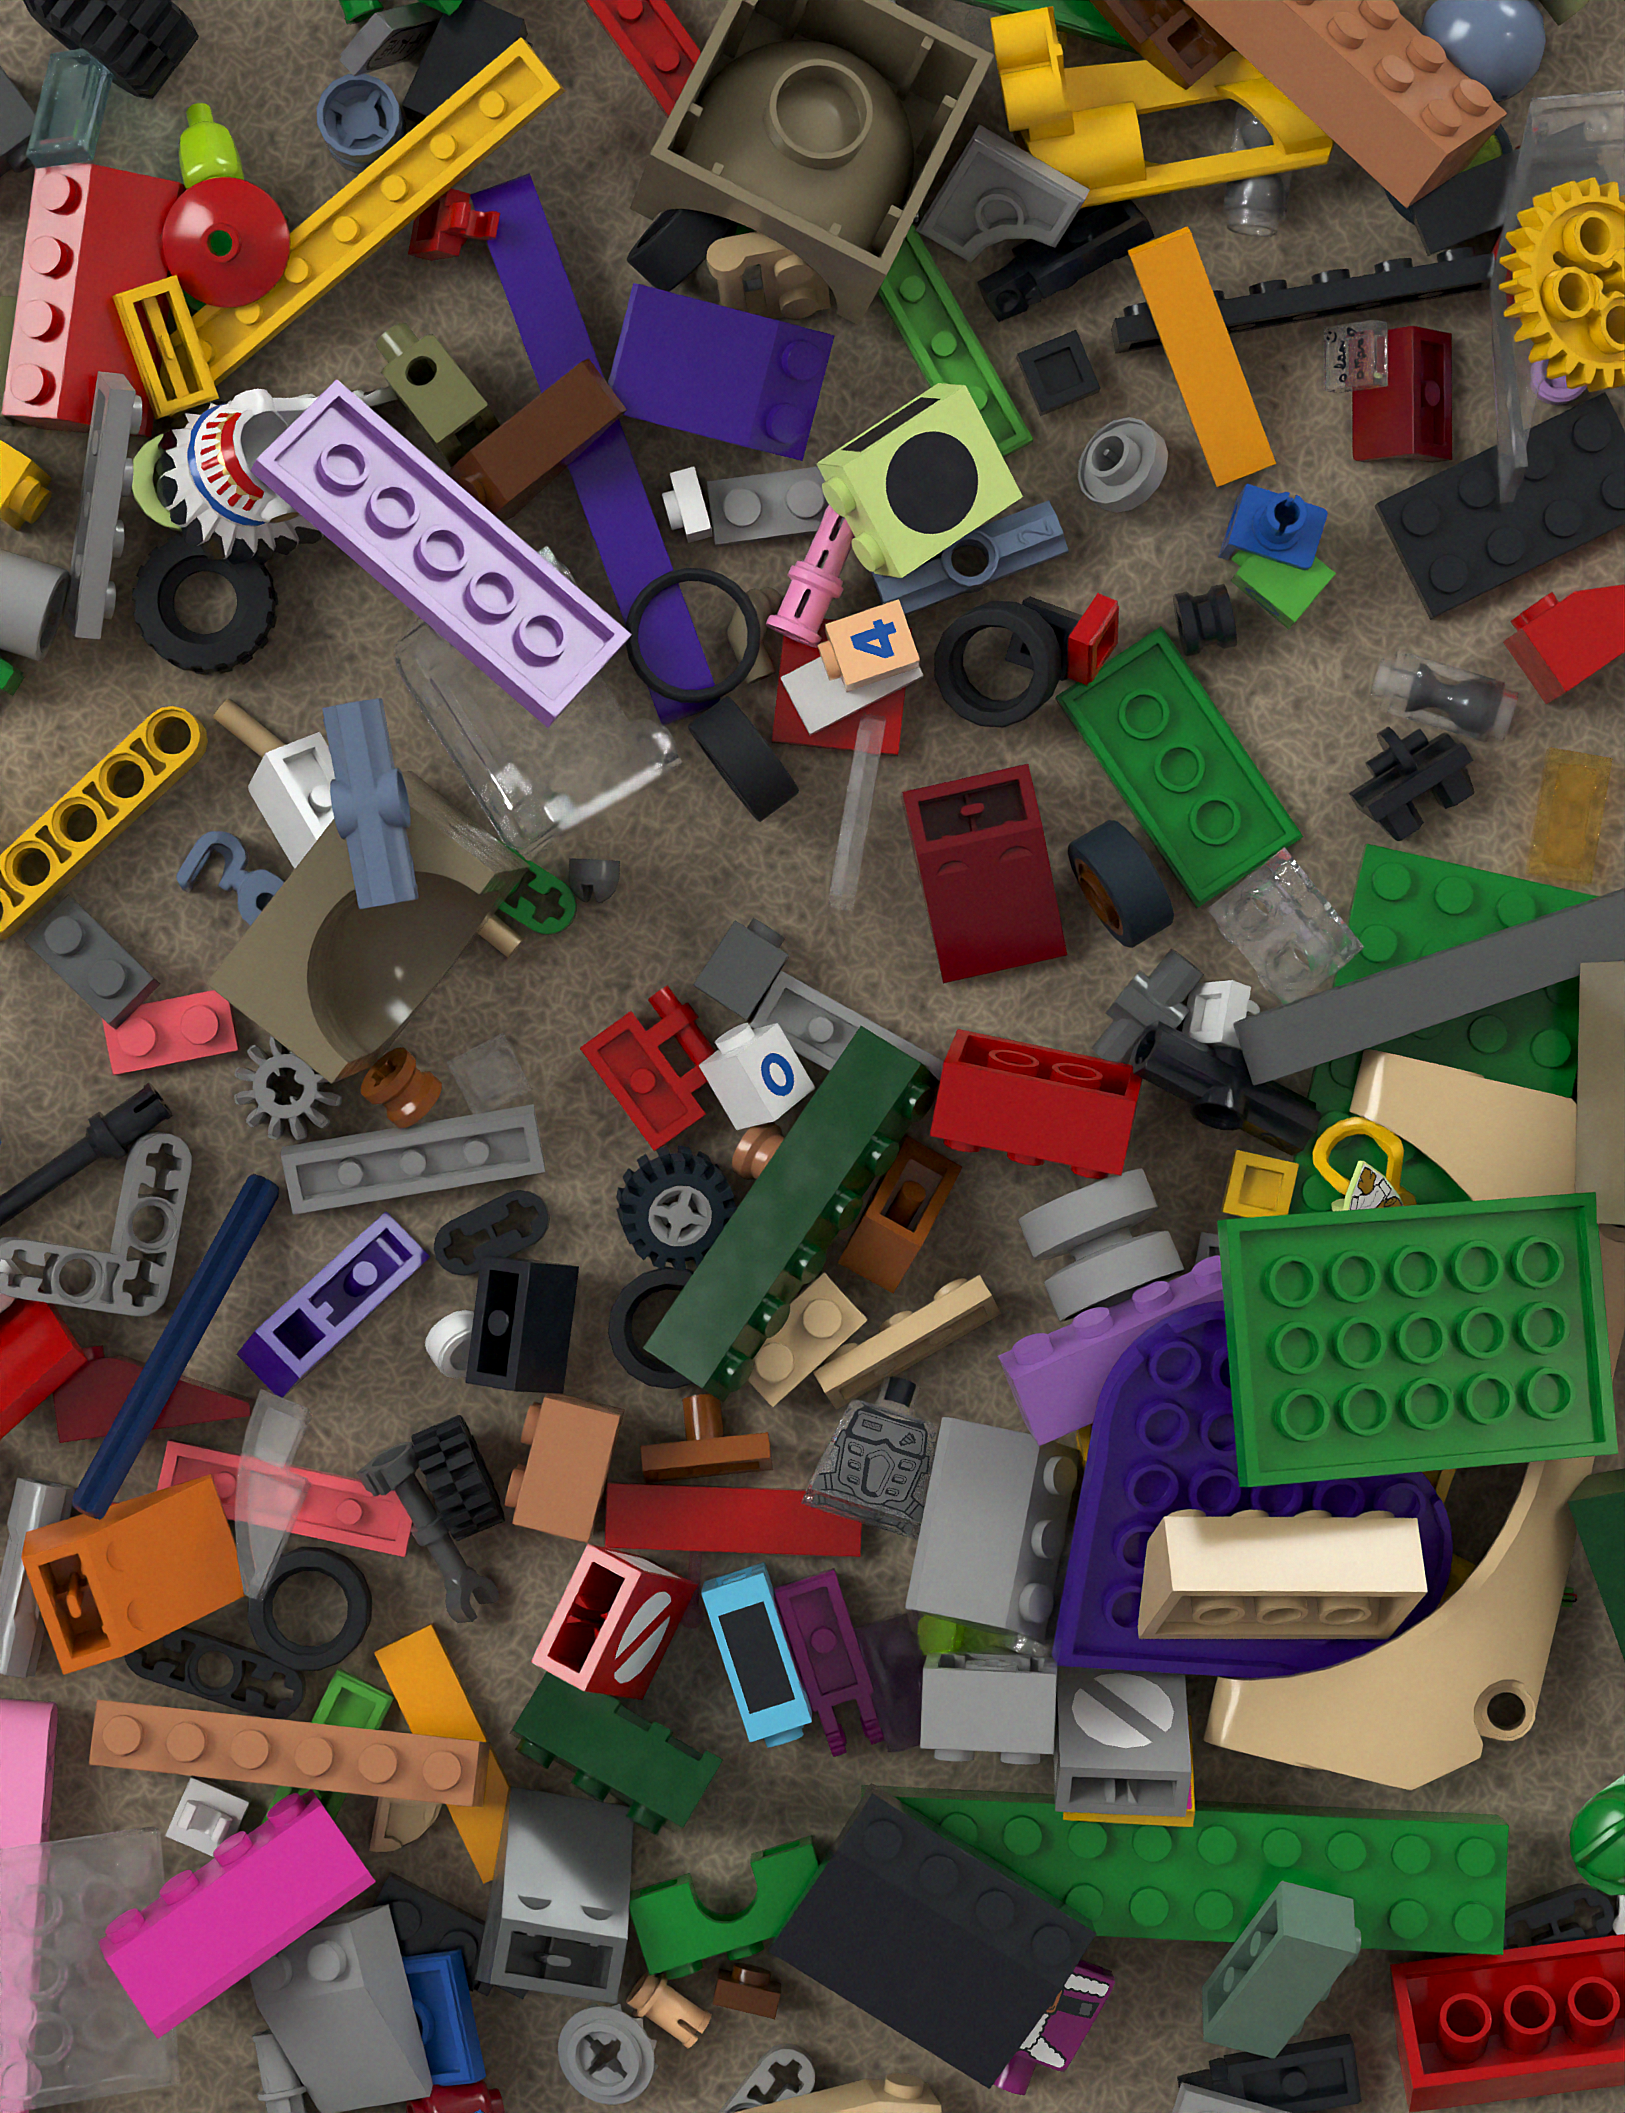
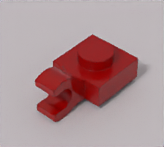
M450 188L414 219L408 255L430 261L459 257L460 250L467 241V238L479 240L496 239L500 212L470 210V194Z

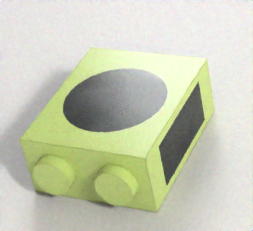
M942 383L934 385L816 463L826 481L822 484V491L827 502L838 515L845 517L855 536L851 544L859 561L866 569L875 574L903 578L1023 497L966 385Z

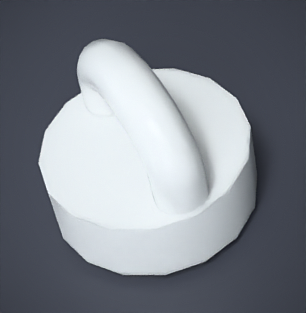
M456 1311L445 1316L431 1328L426 1337L425 1347L430 1358L439 1371L447 1377H466L474 1317L473 1311Z

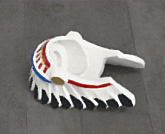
M391 387L369 392L350 390L370 408L397 399ZM253 389L236 395L233 401L205 403L194 410H189L188 413H183L170 423V431L163 435L158 444L161 457L156 467L160 477L157 481V497L160 503L169 510L171 522L181 527L185 543L194 546L200 545L208 560L227 558L235 565L252 559L263 565L271 559L273 552L288 555L298 544H314L325 536L250 471L255 460L318 397L313 394H305L294 398H272L267 390Z

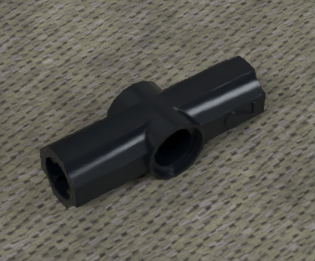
M1159 1020L1147 1026L1140 1040L1134 1045L1129 1064L1133 1066V1074L1191 1103L1190 1114L1194 1119L1206 1126L1231 1131L1241 1129L1291 1156L1303 1151L1306 1143L1317 1130L1321 1113L1316 1110V1103L1273 1080L1253 1085L1242 1050L1227 1046L1210 1048Z

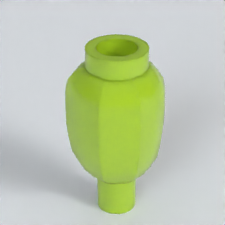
M196 103L189 106L186 110L189 127L182 132L179 141V163L186 190L199 182L212 178L233 177L244 180L241 159L228 129L214 122L209 105Z

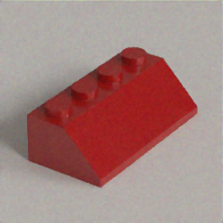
M36 161L1 415L39 429L89 433L98 371L124 374L135 389V395L140 396L142 399L140 430L137 435L130 434L129 436L151 438L154 414L113 296L172 276L164 258L162 235L165 220L171 207L186 190L184 184L96 164ZM162 293L155 297L167 327L169 303L166 294ZM138 301L133 303L160 378L162 360L142 302Z
M1625 1934L1503 1950V1955L1467 1954L1390 1964L1397 2050L1409 2113L1625 2085Z

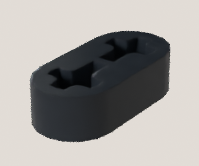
M524 1190L512 1191L449 1221L440 1228L434 1241L436 1260L443 1269L455 1275L465 1276L476 1273L480 1270L481 1255L509 1257L543 1238L549 1228L550 1214L548 1207L540 1196L531 1191ZM518 1200L523 1208L531 1206L536 1208L539 1217L530 1222L533 1233L529 1236L523 1237L518 1229L510 1230L498 1236L493 1225L507 1219L511 1215L508 1206L510 1203ZM460 1228L465 1236H471L486 1229L491 1240L473 1250V1255L476 1259L473 1263L466 1265L461 1257L449 1258L446 1248L454 1243L451 1234L454 1230Z
M1584 1883L1569 1885L1514 1905L1505 1910L1503 1950L1519 1948L1517 1944L1507 1946L1506 1939L1515 1935L1513 1924L1524 1920L1530 1929L1549 1925V1931L1531 1938L1532 1946L1607 1937L1612 1930L1615 1919L1613 1907L1601 1891ZM1583 1898L1590 1907L1599 1906L1600 1912L1591 1916L1592 1928L1583 1931L1577 1922H1571L1558 1927V1920L1575 1913L1574 1902L1578 1899Z

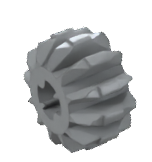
M270 1035V1047L273 1057L270 1058L263 1049L252 1045L247 1050V1053L260 1066L258 1070L253 1071L242 1067L236 1068L235 1077L244 1081H252L253 1090L241 1091L235 1094V1103L244 1105L257 1101L259 1106L246 1119V1123L250 1127L262 1124L269 1115H272L268 1127L269 1138L279 1140L284 1133L287 1119H289L294 1138L296 1140H303L307 1138L304 1116L307 1115L316 1126L325 1128L329 1125L330 1121L327 1115L317 1108L318 1104L323 1102L331 1106H340L342 1097L336 1093L323 1092V1084L330 1082L290 1051V1054H288L287 1048ZM292 1068L296 1070L295 1081L304 1085V1091L300 1098L290 1096L291 1104L285 1105L281 1103L282 1092L273 1089V1082L276 1076L287 1077L286 1069Z

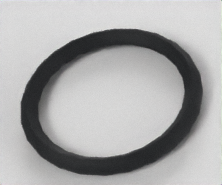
M683 568L670 571L654 579L637 596L630 608L625 624V629L632 634L625 645L629 661L636 674L656 693L681 703H703L716 700L733 691L748 676L756 662L760 649L761 628L757 611L749 596L737 583L723 574L704 568ZM686 581L705 582L715 585L728 593L740 607L747 626V646L743 659L736 670L724 681L713 687L700 690L680 689L659 679L645 663L638 643L640 620L649 602L660 591L673 584Z

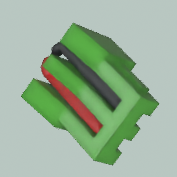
M1565 1587L1561 1605L1562 1607L1572 1608L1573 1602L1577 1601V1594H1574V1588Z

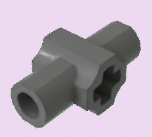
M1171 948L1149 976L1139 970L1106 1011V1014L1113 1019V1022L1092 1046V1049L1104 1060L1129 1064L1134 1045L1140 1040L1147 1026L1158 1020L1174 1029L1179 1026L1190 1011L1182 1002L1204 974L1190 961Z

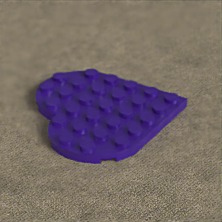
M1224 1300L1188 1307L1160 1320L1134 1340L1113 1366L1101 1390L1094 1415L1052 1657L1058 1666L1263 1678L1293 1675L1325 1668L1365 1654L1401 1635L1431 1614L1440 1603L1447 1586L1453 1556V1539L1447 1511L1441 1498L1422 1472L1239 1487ZM1196 1509L1205 1512L1206 1517H1231L1233 1514L1245 1510H1262L1267 1512L1269 1517H1294L1305 1511L1323 1510L1331 1513L1332 1517L1356 1518L1360 1514L1370 1511H1388L1394 1514V1518H1417L1428 1592L1389 1639H1139L1138 1619L1147 1541L1163 1517L1173 1512Z

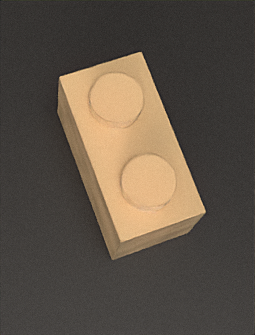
M825 1271L792 1300L789 1305L790 1314L783 1328L775 1336L767 1338L753 1358L754 1366L748 1381L772 1407L782 1400L868 1320Z

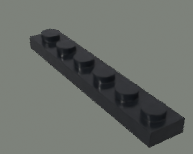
M1463 247L1437 254L1438 263L1413 267L1412 258H1399L1374 265V274L1350 278L1349 269H1335L1313 275L1311 277V285L1288 288L1286 280H1271L1250 286V295L1225 299L1224 291L1215 290L1213 293L1228 334L1488 290L1498 279L1494 253L1476 256L1474 247ZM1147 302L1125 307L1123 309L1124 317L1115 318L1111 328L1115 354L1163 346Z

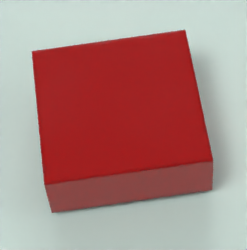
M1097 593L1069 635L1068 678L1088 686L1090 682H1093L1118 644L1119 606L1117 600Z

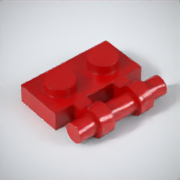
M668 985L648 999V1002L661 1018V1021L646 1031L634 1013L630 1011L580 1047L582 1053L654 1152L657 1151V1148L664 1146L706 1115L692 1093L706 1083L709 1084L699 1065L716 1052L694 1022L699 1016L689 1002L682 1005ZM672 1037H675L695 1065L693 1069L682 1077H679L658 1048Z

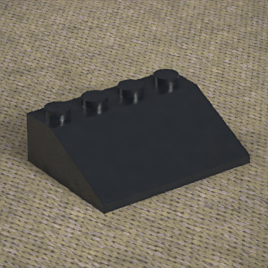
M871 1783L768 1948V1951L990 2089L1058 1996L1097 1933L1092 1920Z

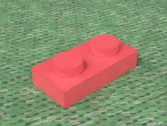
M215 990L141 1004L117 1029H114L102 1018L112 1073L116 1076L241 1051L232 1004Z

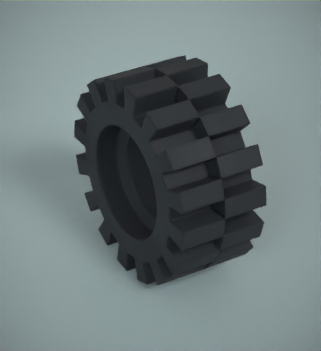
M461 1415L452 1417L412 1435L414 1451L419 1459L418 1463L421 1471L427 1480L428 1489L432 1492L435 1505L439 1513L441 1512L447 1529L450 1530L452 1537L456 1541L465 1539L505 1521L504 1511L500 1504L499 1495L493 1486L492 1477L488 1473L485 1466L486 1463L478 1450L477 1443L473 1435L471 1436L469 1427Z

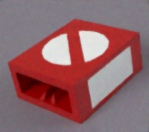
M587 1544L531 1663L585 1692L643 1700L698 1584L647 1557Z

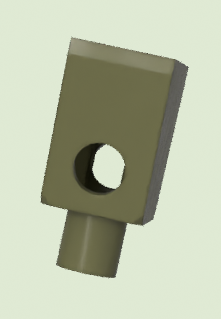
M399 323L388 329L378 339L376 347L389 363L381 371L382 375L450 468L473 447L501 426L488 403L433 334L426 335L419 340L406 323Z

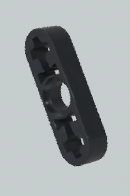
M185 1626L163 1638V1646L178 1653H182L185 1650V1640L196 1644V1648L191 1652L185 1664V1678L174 1674V1671L181 1663L179 1661L161 1658L155 1666H150L145 1663L147 1652L142 1649L124 1656L128 1667L139 1677L262 1718L283 1719L290 1716L301 1705L306 1694V1680L302 1671H294L272 1661L263 1652ZM210 1651H219L229 1657L233 1664V1676L228 1684L222 1687H212L201 1680L198 1674V1662L203 1654ZM246 1660L257 1664L251 1677L270 1681L276 1672L285 1675L284 1686L293 1690L292 1699L282 1698L276 1706H271L266 1703L268 1692L251 1685L246 1688V1698L235 1695V1690L240 1686L245 1677Z

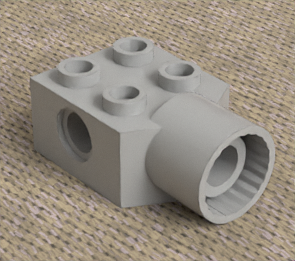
M998 1646L982 1647L972 1652H928L923 1668L920 1748L935 1749L934 1758L944 1761L974 1760V1751L1001 1752L1000 1761L1004 1763L1025 1765L1040 1763V1754H1053L1057 1662L1054 1658L1018 1654L1010 1649Z

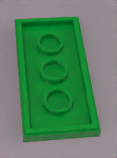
M1162 626L1106 662L1093 682H1090L1088 686L1077 682L1055 697V700L1196 909L1303 838V835Z

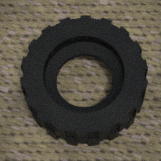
M179 534L168 538V542L162 547L158 548L156 546L148 554L150 558L145 566H140L136 575L139 578L138 583L132 592V601L136 605V612H133L135 622L141 628L142 637L147 644L172 665L184 671L185 669L194 671L196 674L209 675V672L216 671L222 674L233 671L232 667L240 663L245 665L252 660V655L259 648L263 649L268 642V633L271 628L275 627L277 620L275 615V605H278L277 592L274 590L272 583L274 580L264 564L260 565L252 559L235 565L227 558L208 560L200 545L194 546L185 543L184 536ZM202 571L215 572L224 576L232 584L237 597L236 612L232 620L223 629L210 634H200L187 629L178 619L174 608V598L180 584L190 575Z

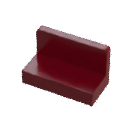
M1406 326L1356 334L1353 337L1352 447L1353 459L1355 461L1370 462L1400 457L1425 462L1452 460V333L1418 326ZM1361 338L1364 339L1361 347L1365 349L1364 353L1367 354V357L1364 359H1358L1363 357L1357 356L1358 352L1361 351L1357 347L1358 340H1361ZM1355 359H1358V360H1357L1358 362H1364V363H1359V364H1358V366H1363V367L1355 368V367H1354V365H1355L1354 360H1355ZM1359 371L1364 372V377L1362 379L1356 378V375Z

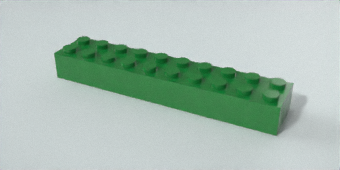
M861 1785V1798L869 1785ZM877 1786L1092 1920L1097 1933L1095 1936L1236 1942L1280 1881H1285L1353 1899L1355 1927L1359 1928L1361 1932L1360 1948L1503 1955L1509 1825L1496 1814L1195 1800L1193 1827L1063 1820V1812H1055V1795L1047 1793Z

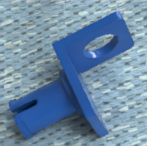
M1246 484L1236 499L1218 557L1228 560L1234 550L1239 549L1301 570H1308L1313 564L1328 513L1322 507L1304 502L1298 495H1295V498L1289 497L1290 492L1278 494Z

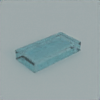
M83 48L50 54L26 153L37 169L94 160L113 73Z

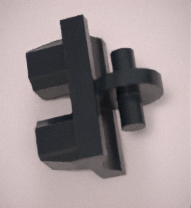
M1386 727L1377 733V738L1383 752L1365 762L1373 778L1349 793L1356 807L1361 812L1378 823L1394 840L1402 841L1419 830L1424 823L1412 802L1420 794L1430 789L1438 804L1445 809L1458 805L1474 794L1475 791L1468 770L1465 767L1474 760L1463 743H1455L1446 732L1428 741L1425 734L1419 728L1403 739H1400L1394 730Z

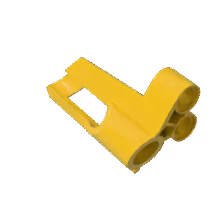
M1053 6L990 18L1001 94L1009 132H1013L1017 147L1090 189L1080 208L1326 165L1329 161L1335 141L1238 51H1231L1191 87L1185 90L1166 77L1147 60L1064 68L1061 43H1058ZM1232 99L1258 118L1271 135L1274 145L1168 164L1151 163L1144 160L1137 115Z

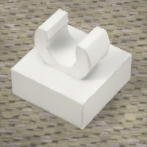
M1233 980L1197 983L1188 996L1187 1007L1190 1011L1184 1018L1182 1033L1210 1048L1227 1046L1241 1049L1233 1023L1246 1018V1016L1260 1013V1007L1255 1002L1249 1000L1251 987Z
M191 1776L165 1836L214 1857V1850L224 1840L238 1833L252 1799L202 1777Z

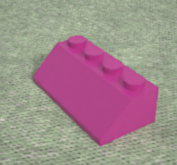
M312 1789L302 1796L299 1793H294L277 1802L267 1813L269 1820L248 1835L246 1832L241 1831L230 1836L214 1850L213 1856L215 1858L194 1873L191 1870H185L175 1875L160 1889V1898L140 1912L137 1908H133L122 1913L107 1926L105 1930L106 1936L98 1941L104 1958L157 2039L376 1882Z

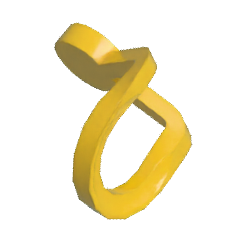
M1351 1117L1340 1120L1330 1126L1317 1139L1312 1152L1313 1164L1324 1180L1328 1181L1337 1191L1346 1195L1351 1181L1330 1167L1329 1156L1331 1150L1339 1141L1351 1135L1366 1134L1374 1138L1388 1156L1386 1179L1399 1194L1404 1206L1416 1205L1415 1196L1406 1188L1400 1186L1404 1148L1401 1139L1396 1134L1363 1117Z

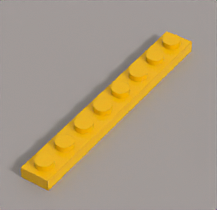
M520 37L290 233L291 246L287 267L279 282L268 294L255 302L239 307L227 308L206 304L191 317L215 387L566 91L526 40ZM177 329L169 337L188 392L192 394L198 392L199 389ZM161 363L159 379L168 402L174 400L175 397L164 365ZM189 409L171 414L169 416L171 418L177 419L179 416H181Z

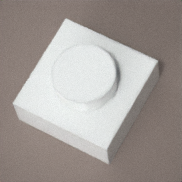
M695 467L670 473L673 490L662 493L671 529L675 530L684 527L688 543L712 537V529Z

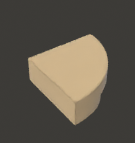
M379 1797L369 1851H394L414 1842L432 1826L443 1804Z

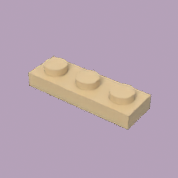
M978 1275L969 1281L961 1278L948 1283L935 1294V1301L914 1313L912 1311H903L895 1314L879 1327L880 1333L860 1345L856 1343L845 1344L829 1355L823 1361L824 1366L813 1371L835 1409L841 1408L889 1380L891 1376L894 1377L1000 1315L1001 1312L981 1276Z

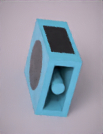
M765 1562L704 1581L701 1594L749 1742L764 1738L767 1747H774L802 1737L804 1735L802 1731L803 1725L812 1723V1708Z

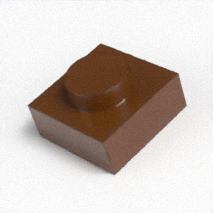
M734 1963L733 1971L719 1968L712 2004L775 2019L781 1996V1983L770 1981L772 1972L765 1968L745 1963Z

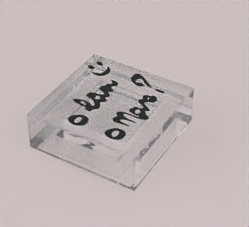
M1368 320L1324 327L1323 391L1343 393L1388 386V322Z

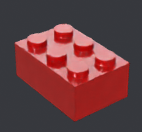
M957 1029L943 1063L930 1136L944 1139L943 1143L947 1147L962 1152H979L982 1147L1007 1152V1157L1010 1160L1024 1165L1040 1166L1045 1164V1160L1071 1165L1070 1170L1073 1173L1086 1178L1105 1179L1108 1178L1109 1174L1121 1176L1131 1140L1143 1079L1133 1074V1066L1130 1064L1107 1061L1092 1056Z

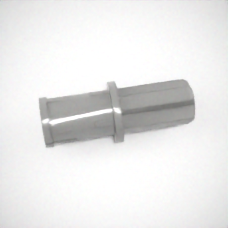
M271 2029L253 2034L252 2039L256 2046L263 2088L262 2091L257 2093L258 2100L265 2101L267 2113H306L303 2093L307 2092L306 2086L301 2082Z

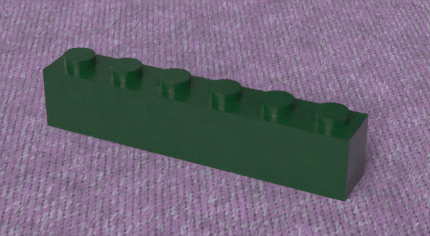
M860 1026L643 1349L723 1403L731 1392L740 1389L748 1380L753 1370V1358L767 1338L775 1336L785 1325L790 1314L789 1305L803 1284L810 1283L822 1270L826 1261V1250L838 1232L848 1228L857 1218L863 1204L862 1197L875 1177L883 1175L894 1163L899 1151L898 1143L912 1122L921 1120L931 1108L935 1098V1088L940 1081L921 1062L865 1027Z

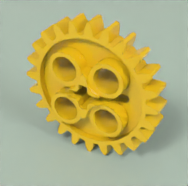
M1589 178L1577 183L1573 180L1552 187L1549 192L1534 196L1532 198L1534 207L1518 212L1517 218L1523 228L1507 232L1505 236L1517 251L1516 253L1500 257L1499 260L1500 264L1513 272V279L1499 284V290L1514 295L1515 303L1509 306L1503 313L1505 317L1509 318L1520 317L1523 324L1513 337L1515 342L1531 339L1534 343L1529 354V362L1535 363L1549 359L1547 378L1554 379L1566 375L1567 388L1575 389L1587 385L1589 392H1596L1607 388L1613 389L1625 386V195L1619 196L1618 183L1614 181L1599 186L1596 178Z

